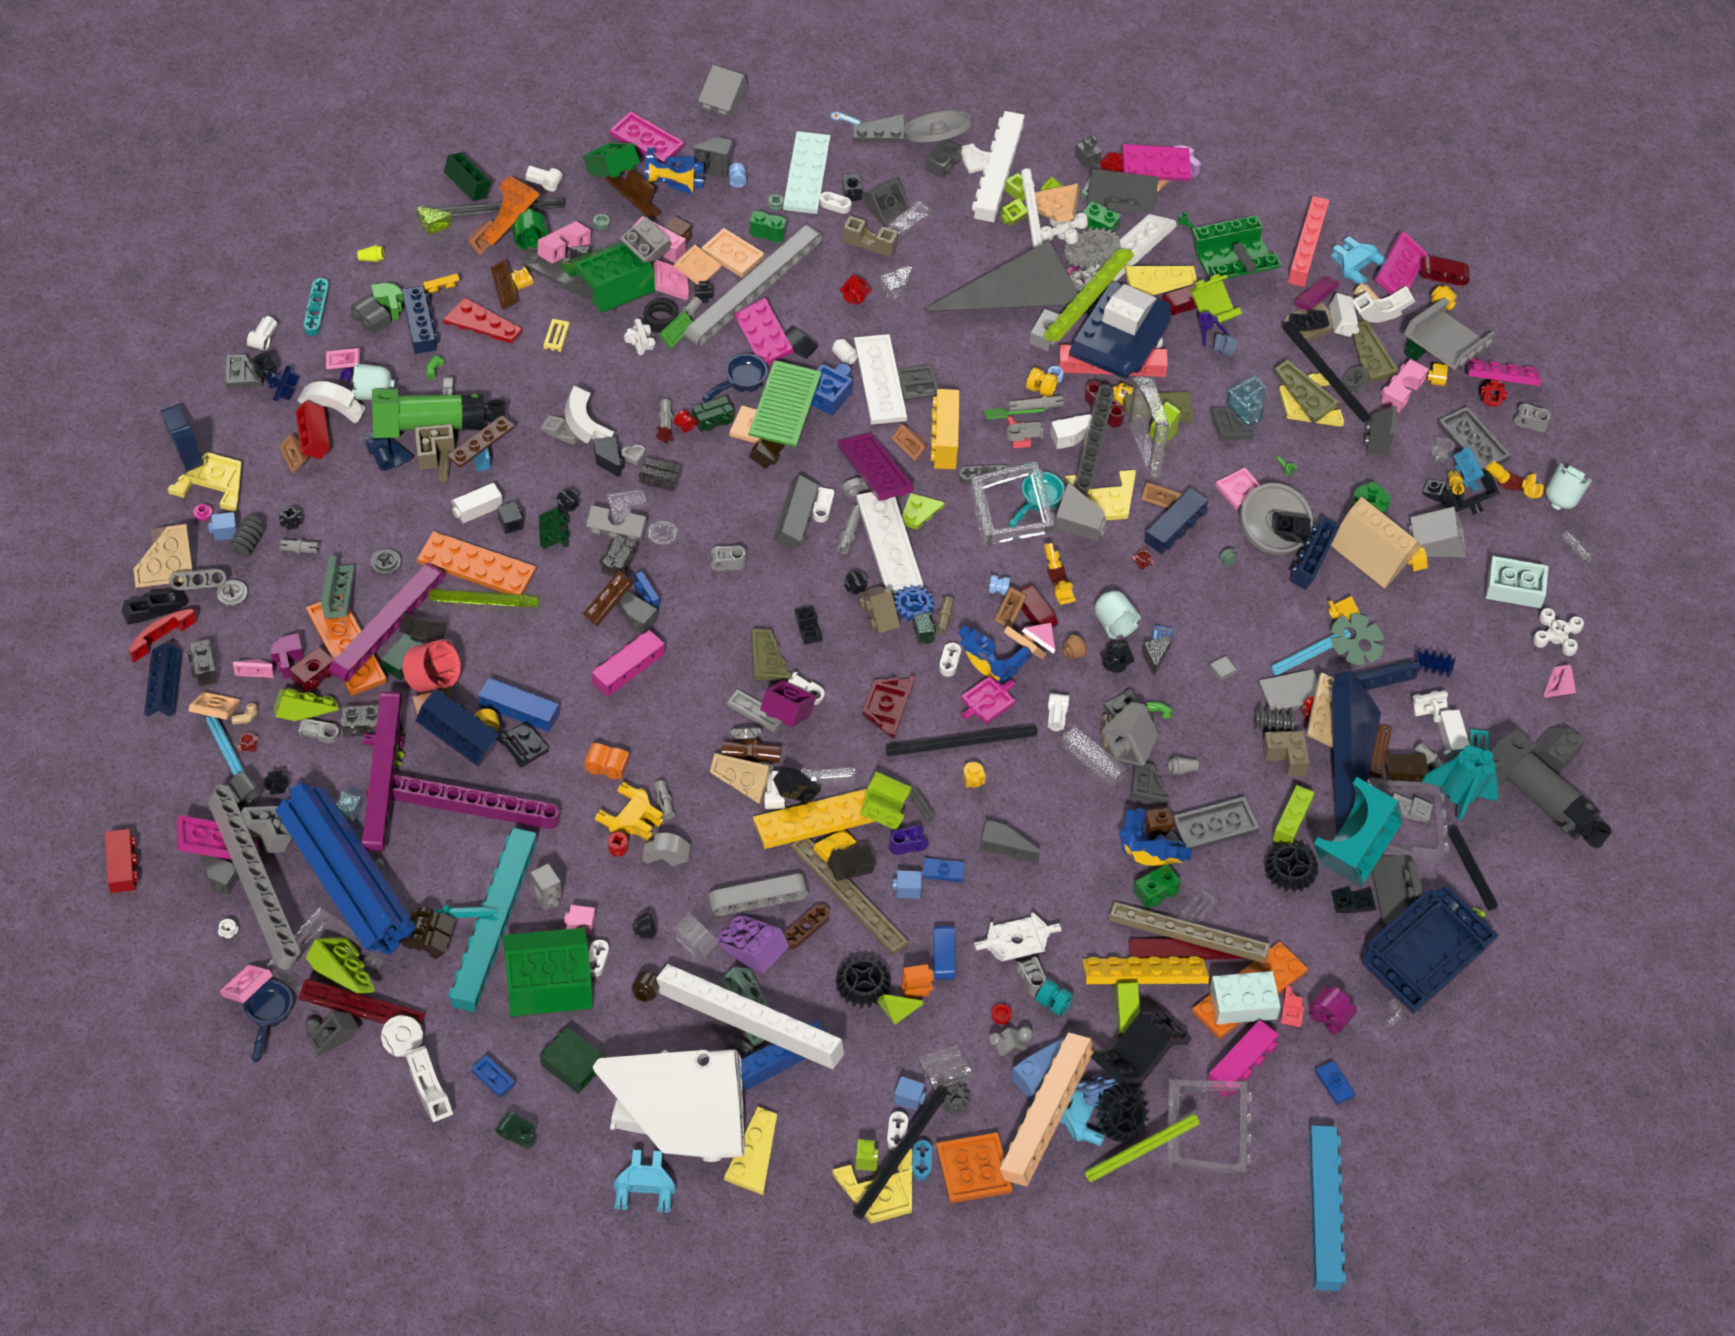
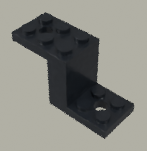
M1165 1011L1140 1012L1111 1050H1096L1090 1057L1120 1085L1139 1084L1147 1079L1173 1045H1187L1192 1038L1188 1035L1189 1032L1186 1028L1173 1022L1174 1018Z

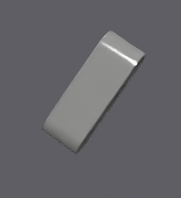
M218 568L178 571L170 574L168 578L169 585L176 590L219 587L226 581L225 573ZM216 572L221 574L219 582L212 581V575ZM196 574L202 576V581L199 584H194L192 581L193 576ZM176 576H181L183 579L182 584L179 586L173 584V579Z

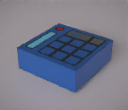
M1154 625L1151 644L1170 647L1173 628Z

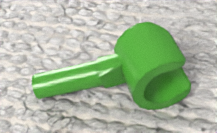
M1280 456L1276 458L1285 469V476L1290 475L1291 472L1289 470L1295 474L1296 466L1294 464L1285 463Z

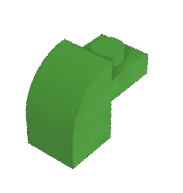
M391 283L371 285L372 295L376 302L384 308L390 307L392 320H398L399 312H402L401 305H404L401 289Z

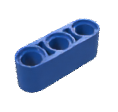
M934 926V980L955 979V927Z

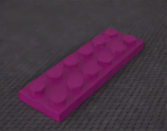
M871 432L837 441L840 451L878 501L888 500L892 497L903 496L913 492V485Z

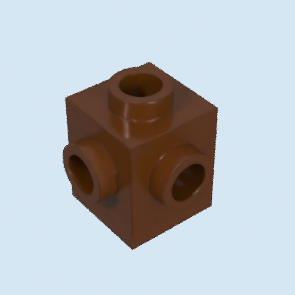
M1169 807L1146 811L1144 825L1148 838L1172 834L1173 826H1175V817L1173 814L1171 815Z

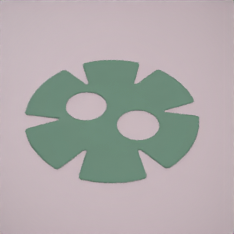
M1356 613L1350 614L1351 623L1345 615L1338 618L1333 624L1331 632L1341 637L1331 638V641L1339 655L1349 651L1346 661L1356 665H1365L1364 655L1370 663H1373L1381 656L1384 646L1374 641H1381L1384 638L1376 623L1366 628L1369 618ZM1345 628H1353L1356 631V637L1354 639L1346 638L1344 635ZM1361 639H1367L1371 643L1369 651L1360 649L1359 641Z

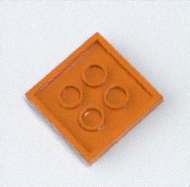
M998 1133L936 1143L949 1203L1012 1193L1011 1182L1005 1181L1000 1171L1001 1161L1005 1158Z

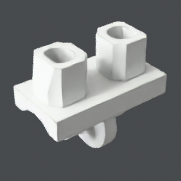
M635 319V326L627 329L624 339L625 342L635 345L638 355H643L645 350H653L655 340L654 338H647L651 333L650 326L642 325L640 319Z
M1436 690L1422 696L1420 694L1413 695V714L1415 716L1426 714L1435 716L1440 711L1448 710V693Z

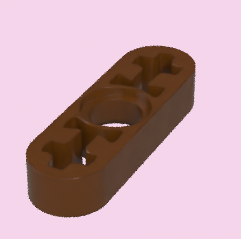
M823 904L814 906L784 932L789 945L788 949L798 948L828 922L830 910L827 906ZM817 912L820 914L824 913V917L821 915L817 917ZM808 923L812 928L805 931L801 928V925ZM796 936V941H788L789 937L794 938Z

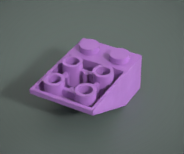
M738 914L713 940L714 943L747 967L763 974L789 947L781 929Z

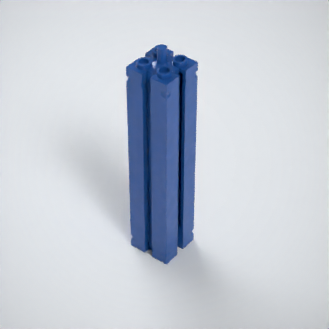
M299 782L298 785L292 786L289 789L291 798L281 801L280 805L275 809L276 814L281 817L285 828L358 940L362 942L363 948L373 952L379 949L380 953L392 955L401 945L400 940L403 937L407 938L417 927L416 924L410 919V915L333 799L329 797L327 790L319 787L312 788L308 784Z

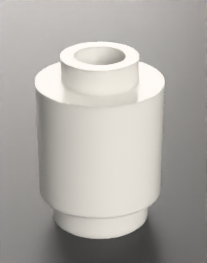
M839 339L834 342L832 352L843 363L850 365L856 361L858 357L856 350L845 339Z

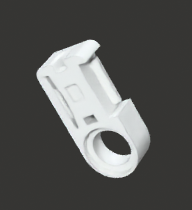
M818 488V496L814 503L812 515L815 521L825 522L828 520L834 500L833 489ZM824 511L826 514L824 516H818L816 512Z
M794 672L788 682L809 693L812 691L819 692L821 697L815 700L814 705L821 703L825 695L823 688L814 682H807L797 675L798 672Z

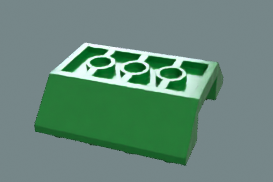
M1257 215L1192 228L1195 254L1208 280L1217 274H1220V277L1227 274L1228 278L1226 279L1282 267L1277 254H1269L1261 238L1263 227ZM1241 243L1252 258L1251 261H1254L1256 264L1255 271L1248 272L1233 251L1235 244Z
M622 241L614 242L563 262L560 265L570 278L580 275L594 291L591 302L601 313L657 291L655 290L652 264L650 262L644 263Z
M585 928L503 935L510 1017L593 1009Z

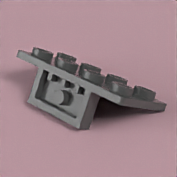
M1092 169L1087 203L1093 201L1104 205L1107 209L1141 212L1142 209L1152 211L1154 209L1159 177Z
M1409 855L1382 856L1372 871L1384 927H1387L1423 894L1416 861L1410 862Z

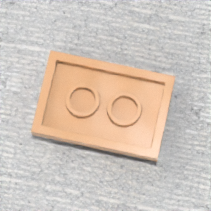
M725 228L702 247V250L741 278L764 259L762 251Z

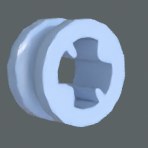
M1052 366L1048 369V373H1054L1056 376L1058 374L1057 383H1060L1063 379V369L1059 366Z

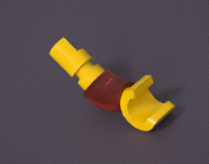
M1495 461L1489 463L1485 468L1498 480V484L1506 490L1522 491L1523 488L1525 495L1530 498H1539L1543 494L1544 486L1540 483L1535 484L1536 474L1528 475L1524 480V477L1504 470Z
M1045 543L1046 558L1049 560L1047 573L1055 587L1054 591L1058 604L1063 605L1075 602L1076 599L1072 593L1073 584L1068 581L1064 565L1058 559L1060 557L1059 550L1054 551L1052 543Z

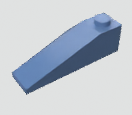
M1066 1037L1029 1056L1013 1068L1011 1080L1032 1102L1035 1100L1036 1092L1040 1090L1043 1084L1045 1074L1049 1072L1052 1066L1053 1058L1057 1056L1060 1050L1061 1042Z

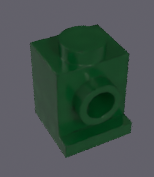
M1411 339L1407 341V348L1404 350L1405 355L1415 361H1418L1427 352V350Z

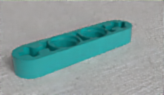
M317 278L312 283L304 319V331L307 335H316L321 330L329 293V283L325 278ZM316 298L323 299L321 302L313 301ZM314 311L319 312L316 316L311 315Z

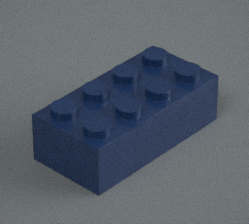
M437 689L422 704L415 720L478 767L493 750L499 734L493 727L481 722L478 716L470 714L461 704L455 703L446 693Z

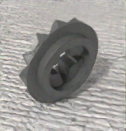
M1356 366L1346 372L1343 377V383L1350 392L1355 391L1358 393L1360 389H1364V386L1369 384L1371 376L1367 368Z
M379 550L371 558L373 571H377L379 575L382 573L388 575L391 572L395 574V571L400 569V555L393 550ZM389 560V564L383 566V562L385 563Z
M951 1081L946 1085H942L948 1089V1095L940 1105L943 1110L949 1113H959L968 1107L970 1093L967 1087L962 1086L960 1082L952 1083ZM957 1091L958 1098H955L951 1103L950 1095Z

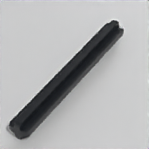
M1456 826L1449 828L1448 835L1487 910L1497 909L1498 903L1461 832Z

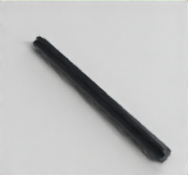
M563 197L536 199L527 209L564 208L565 199ZM502 202L427 208L426 213L427 218L499 213Z
M1291 321L1285 322L1282 327L1283 330L1363 423L1369 421L1371 415Z
M1036 725L890 744L885 746V752L887 756L1033 737L1037 735Z
M940 1085L935 1090L854 1208L853 1215L862 1219L948 1095L947 1088Z

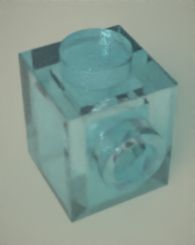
M342 791L336 805L347 822L355 825L363 810L361 797Z

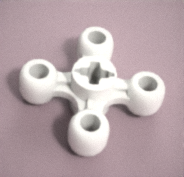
M1084 213L1076 214L1072 221L1056 222L1049 218L1053 228L1049 226L1042 227L1040 235L1043 242L1052 241L1054 235H1057L1059 239H1065L1067 244L1073 245L1079 239L1077 230L1073 228H1086L1088 226V218Z
M1543 609L1539 620L1543 625L1548 626L1549 630L1547 632L1543 630L1537 631L1533 638L1534 645L1538 648H1543L1551 641L1552 643L1562 645L1564 655L1573 656L1578 649V644L1575 640L1569 639L1568 634L1580 633L1584 626L1583 619L1576 616L1566 623L1563 620H1556L1555 612L1552 609Z

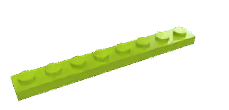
M1118 249L1114 252L1113 256L1105 262V265L1096 273L1091 281L1068 304L1067 308L1058 316L1054 323L1048 327L1043 334L1045 340H1061L1134 256L1132 250Z

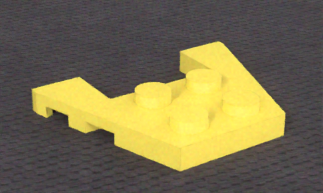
M1321 373L1308 375L1320 386L1330 385ZM1279 386V394L1286 418L1311 422L1285 386ZM1332 410L1316 423L1343 427L1344 419L1341 410Z
M206 452L202 456L204 466L191 470L185 475L182 474L175 485L168 487L169 494L182 498L186 496L192 484L225 492L220 502V508L237 512L242 463L241 461Z
M1136 470L1119 471L1120 487L1089 490L1086 497L1105 513L1106 520L1128 519ZM1075 475L1065 476L1066 484L1073 485Z
M912 1149L909 1150L898 1166V1173L891 1176L865 1214V1217L871 1224L912 1213ZM851 1165L832 1170L833 1177L856 1205L874 1181L871 1180L857 1184Z

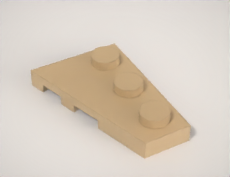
M714 753L710 773L761 805L771 767Z

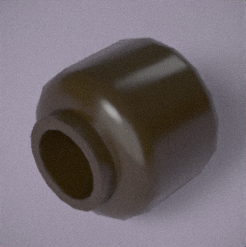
M641 971L637 974L631 989L635 998L639 1001H651L657 996L660 986L655 972Z

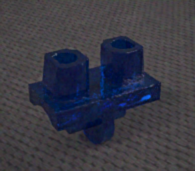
M286 365L282 377L279 376V372L267 376L266 381L271 389L277 387L273 400L278 401L279 397L290 400L294 389L284 385L287 384L295 387L299 376L290 372L292 367Z

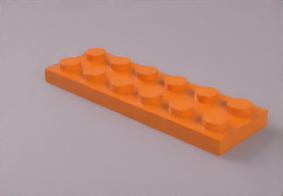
M434 531L417 558V563L425 565L429 563L445 573L518 598L522 597L536 572V566Z
M340 595L336 599L340 600L343 596ZM321 602L306 607L307 614L329 656L333 659L361 632L350 609L348 610L347 617L325 619ZM338 607L333 611L343 610V608ZM373 654L348 682H344L350 696H354L387 683V679Z
M1279 942L1269 949L1265 963L1254 961L1238 974L1273 971L1279 995L1286 989L1287 985H1292L1308 972V968ZM1211 994L1192 1008V1013L1219 1040L1242 1023L1216 1024Z

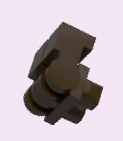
M419 907L418 910L412 911L410 917L417 927L407 938H403L402 945L411 950H424L430 953V957L438 959L446 952L450 939L449 936L452 933L456 919L443 913L438 914L428 907Z

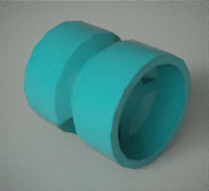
M1049 979L1039 990L1035 1001L1045 1008L1049 1006L1051 1012L1061 1017L1072 1003L1074 995L1066 989L1060 990V986Z

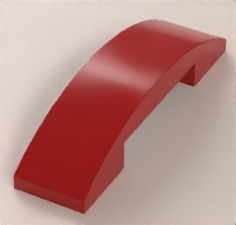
M187 609L174 612L149 625L132 643L129 649L131 661L135 663L149 654L148 646L175 628L182 632L197 622L195 611Z

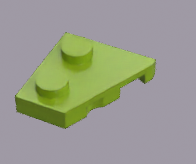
M910 493L901 516L904 526L913 529L920 528L925 521L933 517L934 513L944 508V502Z

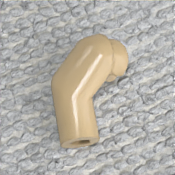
M248 704L244 714L232 715V725L250 723L258 715L256 704Z

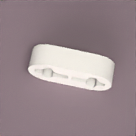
M823 192L820 195V205L823 208L843 214L851 210V200L845 196L832 192Z
M948 643L944 647L939 671L943 676H953L957 670L961 656V647L958 644ZM951 650H954V651H955V652L953 653V657L950 656ZM947 663H951L949 669L945 668L947 666Z
M596 940L590 946L588 954L591 977H599L603 973L609 955V946L604 940ZM599 947H602L603 950L600 951V954L598 956L597 950L599 949ZM596 961L597 967L595 968V970H591V967H593L594 962Z
M900 1111L892 1113L889 1118L887 1146L892 1151L898 1146V1144H894L895 1135H899L900 1143L907 1133L908 1117ZM897 1119H901L900 1129L896 1128Z

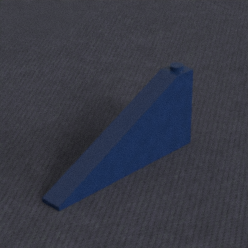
M1353 671L1335 673L1332 686L1337 834L1345 824L1355 803L1356 793L1353 782L1356 777L1368 782L1381 716L1380 710Z

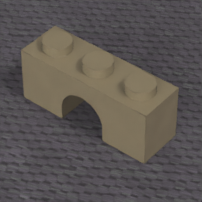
M849 216L843 227V242L892 257L898 244V231L882 226L878 234L872 233L867 229L865 220Z

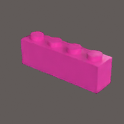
M650 630L640 634L635 641L625 645L620 652L610 656L604 664L597 666L593 670L592 683L608 697L665 655V643Z
M1259 1020L1209 1073L1207 1084L1225 1098L1230 1093L1235 1094L1241 1086L1240 1082L1243 1079L1248 1080L1250 1078L1253 1068L1255 1066L1260 1067L1263 1064L1266 1054L1268 1052L1273 1053L1276 1050L1279 1034Z

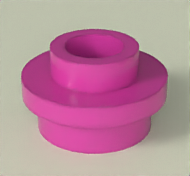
M199 504L193 510L194 517L199 521H206L212 515V508L207 504Z

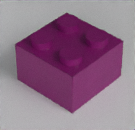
M783 680L766 690L760 710L765 712L768 717L777 718L784 725L793 727L810 717L817 696Z

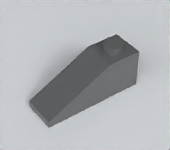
M626 592L616 604L628 626L635 632L644 634L657 621V609L629 592Z
M986 820L980 850L1030 862H1039V848L1007 825L997 821L991 822Z

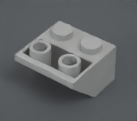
M647 217L643 218L620 238L644 263L656 261L670 250V239Z

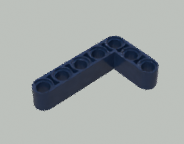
M179 405L160 410L186 472L204 466L192 429L186 423Z

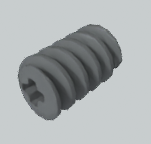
M245 516L240 527H238L233 538H231L228 548L239 556L248 557L253 550V546L260 539V535L264 532L261 520L254 516Z
M1259 706L1255 713L1253 730L1256 729L1257 725H1260L1261 731H1263L1265 726H1267L1268 732L1273 727H1275L1276 732H1279L1280 728L1283 729V732L1288 729L1294 731V712L1290 710L1287 715L1286 710L1282 709L1279 714L1278 708L1271 712L1270 707H1267L1264 712L1263 706Z

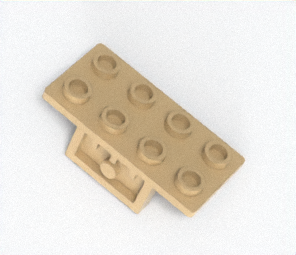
M1321 673L1318 678L1306 735L1334 748L1332 706L1334 678Z

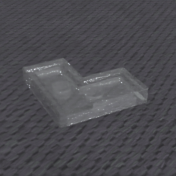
M643 489L607 495L614 525L622 524L626 520L627 513H631L630 509L647 506Z

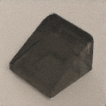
M588 245L571 246L570 259L591 252L592 247Z

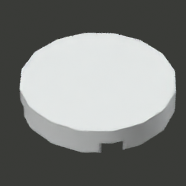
M399 1015L385 1023L381 1033V1041L389 1054L396 1057H406L405 1053L420 1048L423 1041V1032L420 1024L415 1019Z

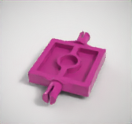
M990 676L961 696V701L969 708L961 713V717L967 720L972 715H975L986 725L1015 705V699L1008 693V690L1015 686L1014 681L1010 679L1001 685Z

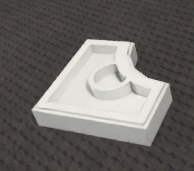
M974 144L961 146L962 161L969 174L982 171L985 164H989L987 163L988 154L992 152L981 151Z

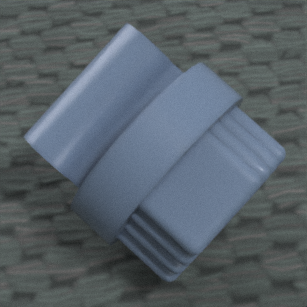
M1216 334L1213 350L1223 355H1233L1237 348V340L1230 335Z

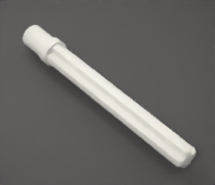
M1023 169L1021 171L1022 187L1025 193L1033 248L1043 244L1034 192L1035 185L1031 169Z

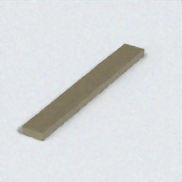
M810 838L795 841L790 845V849L893 956L909 945V941L831 860L825 862L813 850L814 843Z
M1114 902L1109 915V921L1262 963H1265L1270 949V944L1117 902Z

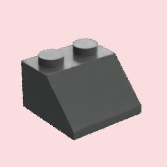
M899 179L887 180L861 194L867 209L883 225L911 211Z
M1397 406L1372 414L1371 421H1367L1366 432H1369V435L1365 436L1364 445L1367 446L1366 453L1383 456L1389 455L1395 431Z
M1549 728L1535 743L1538 748L1533 754L1559 775L1580 753L1585 739L1570 728Z

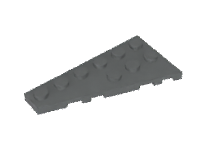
M527 250L523 260V267L540 276L544 275L550 278V281L558 282L564 288L592 300L594 291L582 277L576 275L570 278L560 266L561 263L571 260L570 258H563L552 264L539 256L538 252ZM617 307L610 311L616 313Z

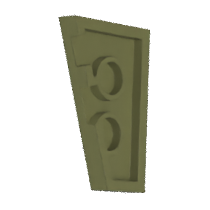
M752 628L753 680L779 682L785 680L788 682L792 676L791 673H788L786 662L779 653V647L772 631Z

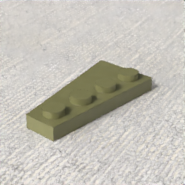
M1367 320L1358 322L1359 332L1357 334L1352 333V338L1360 365L1367 368L1371 376L1369 383L1398 375V368Z
M1288 359L1275 368V375L1313 424L1338 407L1339 401Z
M1190 391L1125 395L1122 399L1125 414L1156 418L1164 403L1169 402L1181 411L1179 422L1192 423L1194 420Z

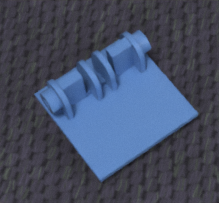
M1096 1075L1090 1081H1080L1075 1092L1085 1093V1105L1093 1106L1100 1103L1098 1099L1104 1098L1103 1092H1109V1088L1116 1087L1119 1083L1112 1077Z

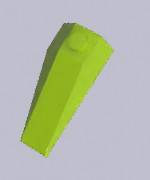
M347 937L314 940L305 958L314 970L356 993H371L375 990L369 974L363 970L365 966L363 961L358 959V950Z

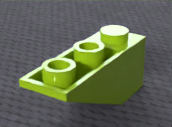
M286 688V690L279 689L273 711L277 718L298 721L337 711L339 706L332 697L324 696L322 698L310 692L303 694L298 693L294 689Z

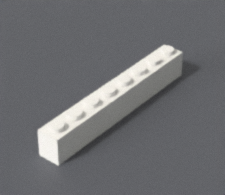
M1005 111L1003 117L999 118L998 127L1000 128L995 131L994 139L996 141H992V153H989L987 163L989 164H985L983 171L985 177H981L979 185L981 189H977V201H974L972 211L975 212V219L989 222L995 221L1004 192L1005 182L1008 179L1023 129L1025 116L1023 114Z

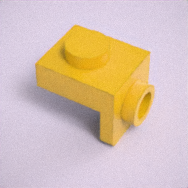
M1352 596L1336 604L1332 600L1329 601L1331 608L1328 610L1333 619H1338L1345 615L1349 620L1351 619V613L1360 614Z

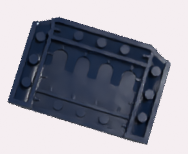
M1112 281L1074 339L1069 356L1127 379L1133 372L1138 373L1142 370L1171 322L1170 303L1156 298L1155 303L1135 335L1102 322L1106 305L1111 297L1124 285Z
M1445 886L1439 890L1426 891L1369 942L1362 964L1414 1014L1480 956L1497 939L1498 934L1448 886Z

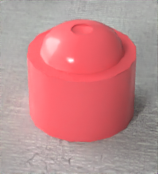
M437 640L411 647L403 659L405 680L417 692L427 693L435 689L440 690L453 686L460 675L461 663L458 653L453 646L445 641Z

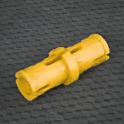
M1453 470L1448 473L1449 486L1454 494L1457 495L1458 491L1460 495L1464 492L1463 479L1457 471L1454 473Z

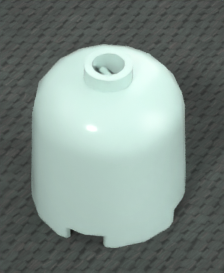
M355 363L354 388L352 390L355 394L353 397L355 400L372 401V389H394V380L391 379V374L387 368Z
M1560 463L1546 488V496L1552 502L1551 506L1555 509H1572L1579 503L1592 480L1590 478L1586 480L1584 478L1585 474L1572 466H1569L1567 469L1563 463Z
M1119 591L1104 593L1095 604L1094 612L1110 638L1117 639L1116 636L1121 634L1123 637L1128 636L1138 627L1137 622L1141 617L1123 593Z

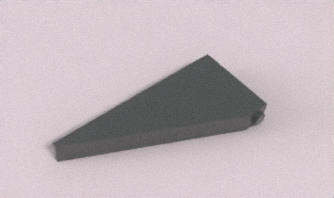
M1050 240L924 309L928 312L1062 306L1065 304L1068 306L1078 293Z

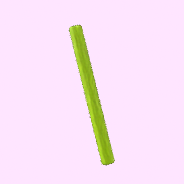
M1192 1114L1085 1171L1088 1181L1093 1182L1198 1126L1200 1121L1195 1114Z

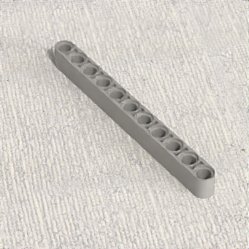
M809 225L804 226L691 323L685 330L684 337L697 346H702L735 317V313L747 307L821 242L822 234Z
M217 785L210 796L208 805L273 958L279 968L289 970L294 966L300 954V949L230 788L225 785Z

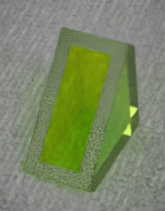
M417 206V220L429 236L451 227V212Z

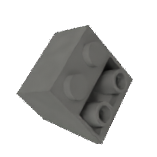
M714 137L694 146L695 162L704 163V174L723 178L728 177V169L732 165L733 140Z

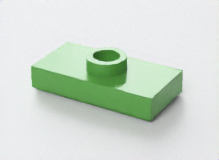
M682 311L659 333V336L668 348H672L684 337L685 330L693 322L688 314Z

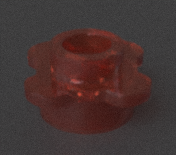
M665 427L656 428L658 432L655 436L660 441L667 444L669 440H674L669 429Z
M1141 550L1132 557V560L1138 564L1139 569H1145L1146 566L1154 564V559L1151 558L1150 552L1146 550Z
M251 733L241 735L239 737L240 744L237 746L238 750L241 752L244 750L255 752L257 750L256 743L259 741L258 736Z

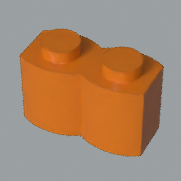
M592 743L584 761L585 770L593 775L604 774L612 780L622 779L630 761L629 752L619 748H610L599 743Z
M928 964L902 969L901 989L904 998L918 999L929 997L930 991H933L932 981H934L932 969L928 968Z

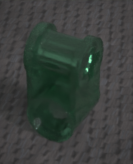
M506 1112L495 1128L499 1136L522 1147L530 1148L537 1142L534 1125L512 1112Z

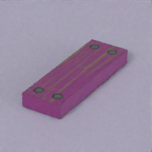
M1327 276L1322 277L1295 300V306L1307 311L1313 309L1339 287V281Z

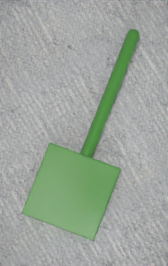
M1004 408L983 409L986 419L1008 418V415L1045 411L1044 408L1008 412Z

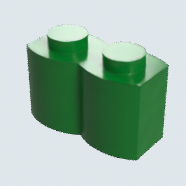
M753 211L750 218L749 234L756 238H767L773 242H783L786 235L787 219L778 215H769L762 211Z

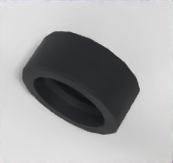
M656 299L649 302L643 312L644 324L649 325L651 331L660 333L677 317L676 306L665 299ZM658 311L671 315L670 318L662 321L650 317L651 314Z

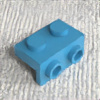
M1467 447L1453 456L1457 462L1455 464L1456 469L1460 474L1463 473L1464 478H1462L1467 488L1471 487L1475 492L1481 489L1477 480L1483 477L1484 473L1470 447Z

